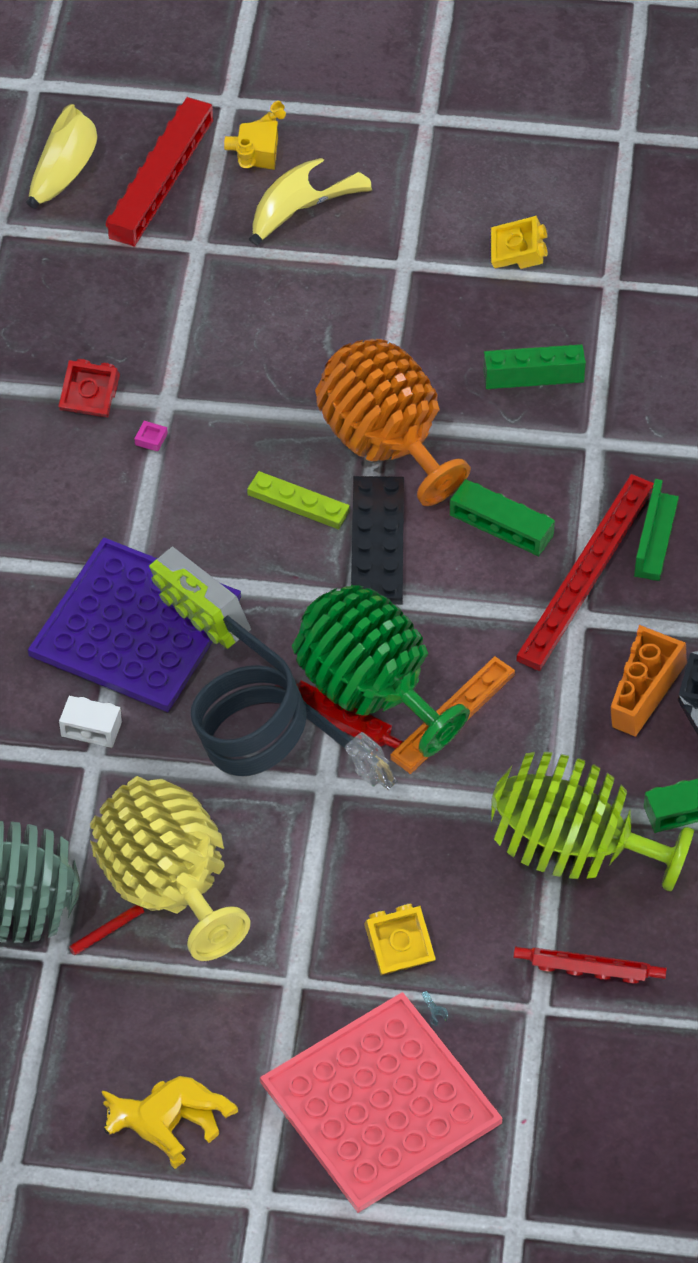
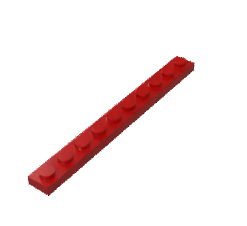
M633 474L630 475L518 652L517 662L541 671L651 495L654 483Z

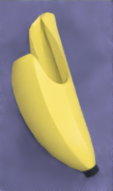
M74 104L67 105L56 120L36 167L30 186L29 197L26 200V204L33 209L60 194L81 172L96 146L97 132L94 123L76 109Z
M315 159L292 168L279 177L264 193L256 208L253 220V235L249 238V241L259 245L263 239L287 221L298 209L309 208L345 194L372 191L370 179L358 172L323 191H316L309 184L308 174L312 168L323 162L324 159Z

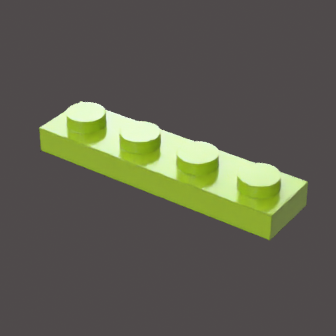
M258 471L247 488V494L251 497L338 530L350 512V505L260 471Z

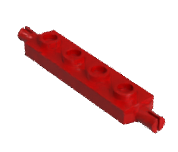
M302 680L296 684L303 700L343 732L375 748L387 745L396 749L404 742L390 735L392 725L370 714H356L357 708H354L353 711H347L339 706V704L329 700L327 695L322 694L318 688Z
M515 946L514 958L530 960L533 962L532 965L538 966V969L542 971H555L556 968L566 970V973L571 975H583V972L591 973L599 979H611V976L620 977L627 983H639V980L645 981V978L648 977L666 978L667 967L650 966V964L536 947L529 949Z

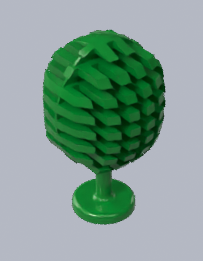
M346 586L341 588L340 591H337L336 588L316 598L305 610L301 618L302 622L299 633L292 644L294 654L297 655L296 662L302 670H305V675L308 679L316 684L318 690L322 694L327 695L333 703L339 704V706L347 711H353L354 708H357L356 714L359 715L375 713L380 708H384L382 711L384 712L404 703L428 726V729L420 739L418 745L419 752L424 757H430L444 748L462 729L469 718L470 710L463 704H457L439 715L414 691L419 681L420 667L427 657L428 651L426 646L422 645L423 637L417 629H414L412 621L403 615L402 610L397 605L392 604L387 597L369 588L365 590L363 589L364 586Z

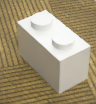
M73 696L68 697L59 720L62 737L110 748L113 747L122 723L120 707L111 703H100L85 697L78 698Z

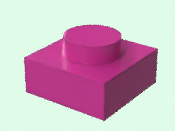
M144 421L135 437V445L158 452L168 434L167 427Z

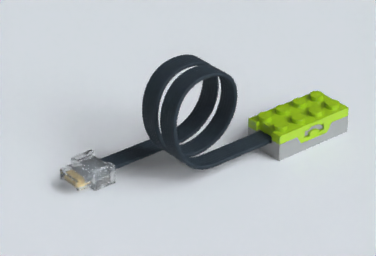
M173 546L149 565L153 574L151 579L160 589L161 593L159 596L167 606L173 605L182 618L188 617L194 627L199 631L204 630L215 644L220 643L229 649L240 639L275 667L252 665L227 671L207 683L195 697L191 706V721L209 759L216 767L234 776H251L272 768L282 761L298 743L304 731L307 718L346 749L356 767L355 772L370 785L375 787L379 783L389 790L398 782L389 767L390 761L385 758L380 745L363 732L352 740L303 700L287 663L249 632L251 630L236 595ZM254 683H270L278 685H256L235 691L221 699L219 702H217L204 717L206 711L217 699H219L221 696H223L224 694L228 693L233 689ZM259 703H281L274 715L254 732L236 739L213 737L219 725L235 712ZM290 722V724H289V726L287 727V729H286V730L284 731V733L277 739V741H275L271 746H269L267 749L263 750L262 752H260V753H258V754H256V755H253V756H251V757L242 758V759H231V758H227V757H241V756H246V755L252 754V753H254V752H257L258 750H261L262 748H264L265 746H267L268 744H270L274 739H276V738L282 733V731L286 728V726L288 725V723Z

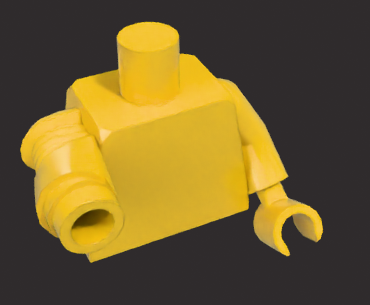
M275 101L270 107L271 112H268L261 119L251 123H242L239 127L238 136H225L224 150L237 151L238 163L242 168L254 166L275 170L278 144V121H276V118L284 119L286 116L285 106L282 102Z

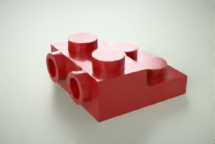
M77 359V361L69 360L59 401V409L108 418L112 398H115L120 377L118 369L109 363L95 365L84 359Z

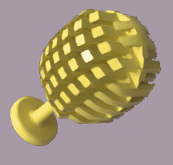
M136 776L127 785L120 786L112 795V798H108L100 808V813L103 816L100 818L95 815L90 823V828L94 829L92 834L95 839H98L97 843L90 840L93 857H96L97 864L104 871L105 876L112 883L114 889L121 894V898L151 911L166 909L176 914L189 905L199 920L187 941L188 950L193 958L199 961H209L227 954L239 945L250 929V918L244 910L238 907H225L213 911L202 896L213 885L214 876H211V873L220 874L225 866L224 862L220 860L222 857L220 852L215 850L216 846L224 849L222 835L218 832L217 826L210 819L209 814L202 807L198 799L193 796V793L163 779L147 781Z

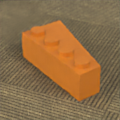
M639 625L635 642H633L629 660L624 667L622 680L619 681L611 704L613 728L632 736H637L687 664L685 642Z

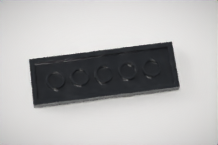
M353 476L351 585L364 586L363 589L365 590L367 588L375 590L378 594L387 597L392 604L403 605L404 477Z

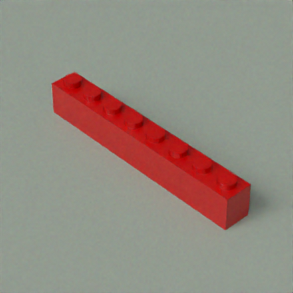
M186 97L183 104L177 107L176 114L172 120L168 121L164 134L158 137L156 146L153 151L148 153L143 167H139L136 178L127 186L126 194L118 200L113 214L108 216L106 228H108L109 239L133 247L136 246L212 124V104Z

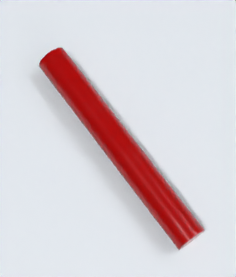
M134 905L69 946L71 953L74 956L143 914L145 912L143 907Z

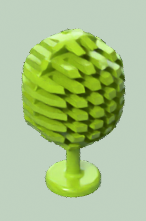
M535 752L525 754L517 776L508 778L511 766L497 782L491 798V822L496 808L502 818L494 840L499 846L501 845L509 824L515 831L507 853L514 858L522 836L528 838L529 840L521 863L529 866L537 844L543 846V850L536 870L545 872L554 850L559 852L552 875L560 877L569 855H574L575 859L569 878L578 879L586 858L593 857L587 875L588 879L597 876L605 855L612 854L610 865L626 848L666 863L667 867L662 880V887L670 892L673 890L688 853L694 829L684 827L674 847H669L631 833V809L625 821L620 816L627 790L622 784L612 806L607 802L614 783V777L609 773L605 776L599 794L593 793L600 771L598 766L592 765L582 787L578 785L585 760L577 758L567 781L562 779L569 755L561 754L553 775L545 776L553 752H544L536 774H527Z

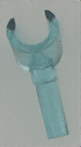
M427 991L423 992L421 995L431 1012V1024L434 1026L438 1025V1020L435 1017L437 1014L442 1015L445 1022H447L448 1011L446 1008L437 1006Z

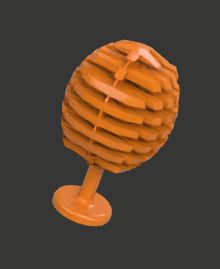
M369 339L364 342L363 340L357 341L350 345L351 343L344 345L326 363L322 378L315 389L317 407L319 411L322 410L324 420L330 425L333 433L345 446L358 456L365 457L367 455L366 460L384 461L390 457L393 460L411 454L428 475L418 488L417 498L423 506H432L445 500L457 491L464 480L468 478L471 467L463 459H453L439 465L422 444L429 435L428 431L432 426V421L440 410L437 393L432 388L429 378L406 351H403L394 343L389 342L387 344V340Z

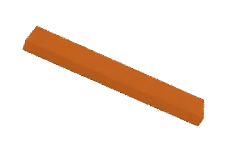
M494 656L436 712L441 715L450 707L463 704L470 710L469 718H471L515 676V670ZM425 723L390 754V760L409 774H412L428 758L424 757L418 749L420 739L428 729Z

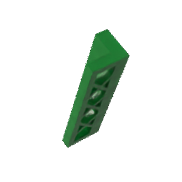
M655 479L636 557L634 577L660 581L679 499V496L661 493L663 480Z

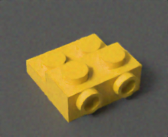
M537 216L491 227V263L494 269L515 263L518 264L520 269L543 264V257L548 255L546 244L543 242V239L547 238V230L544 224H540Z
M406 904L397 907L396 912L387 915L385 911L370 914V919L364 923L380 975L427 964L436 960L421 906L413 908L412 904Z

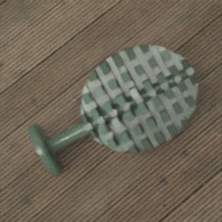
M0 821V942L7 941L12 916H14L13 943H22L24 941L29 915H31L30 942L40 940L46 915L49 918L48 938L56 935L63 909L67 907L69 918L79 898L80 878L75 860H73L72 867L68 864L69 841L60 836L55 855L53 853L54 833L46 828L43 830L40 847H37V826L27 824L24 841L21 843L20 823L10 822L6 842H3L4 823Z

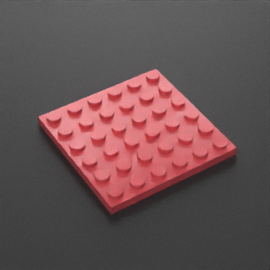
M403 992L260 1077L262 1086L357 1213L502 1124L503 1119Z

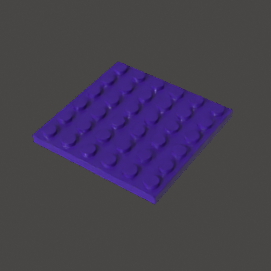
M103 537L29 647L28 655L169 712L213 642L204 630H197L188 617L182 618L173 605L167 606L160 598L159 594L161 591L151 579L153 574L149 568V565L158 558ZM222 584L225 588H227L229 591H231L234 595L237 596L238 601L240 600V590Z

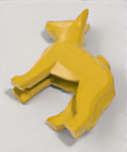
M179 1076L166 1083L164 1081L157 1083L151 1091L152 1094L142 1101L119 1098L107 1091H102L103 1096L107 1100L103 1104L108 1108L104 1127L105 1133L111 1135L125 1127L131 1128L142 1139L163 1150L170 1158V1164L174 1169L186 1160L182 1155L185 1148L172 1134V1130L179 1123L181 1117L201 1126L205 1132V1140L210 1143L219 1135L212 1110L220 1111L225 1118L238 1112V1107L226 1097L212 1093L201 1083L189 1077Z

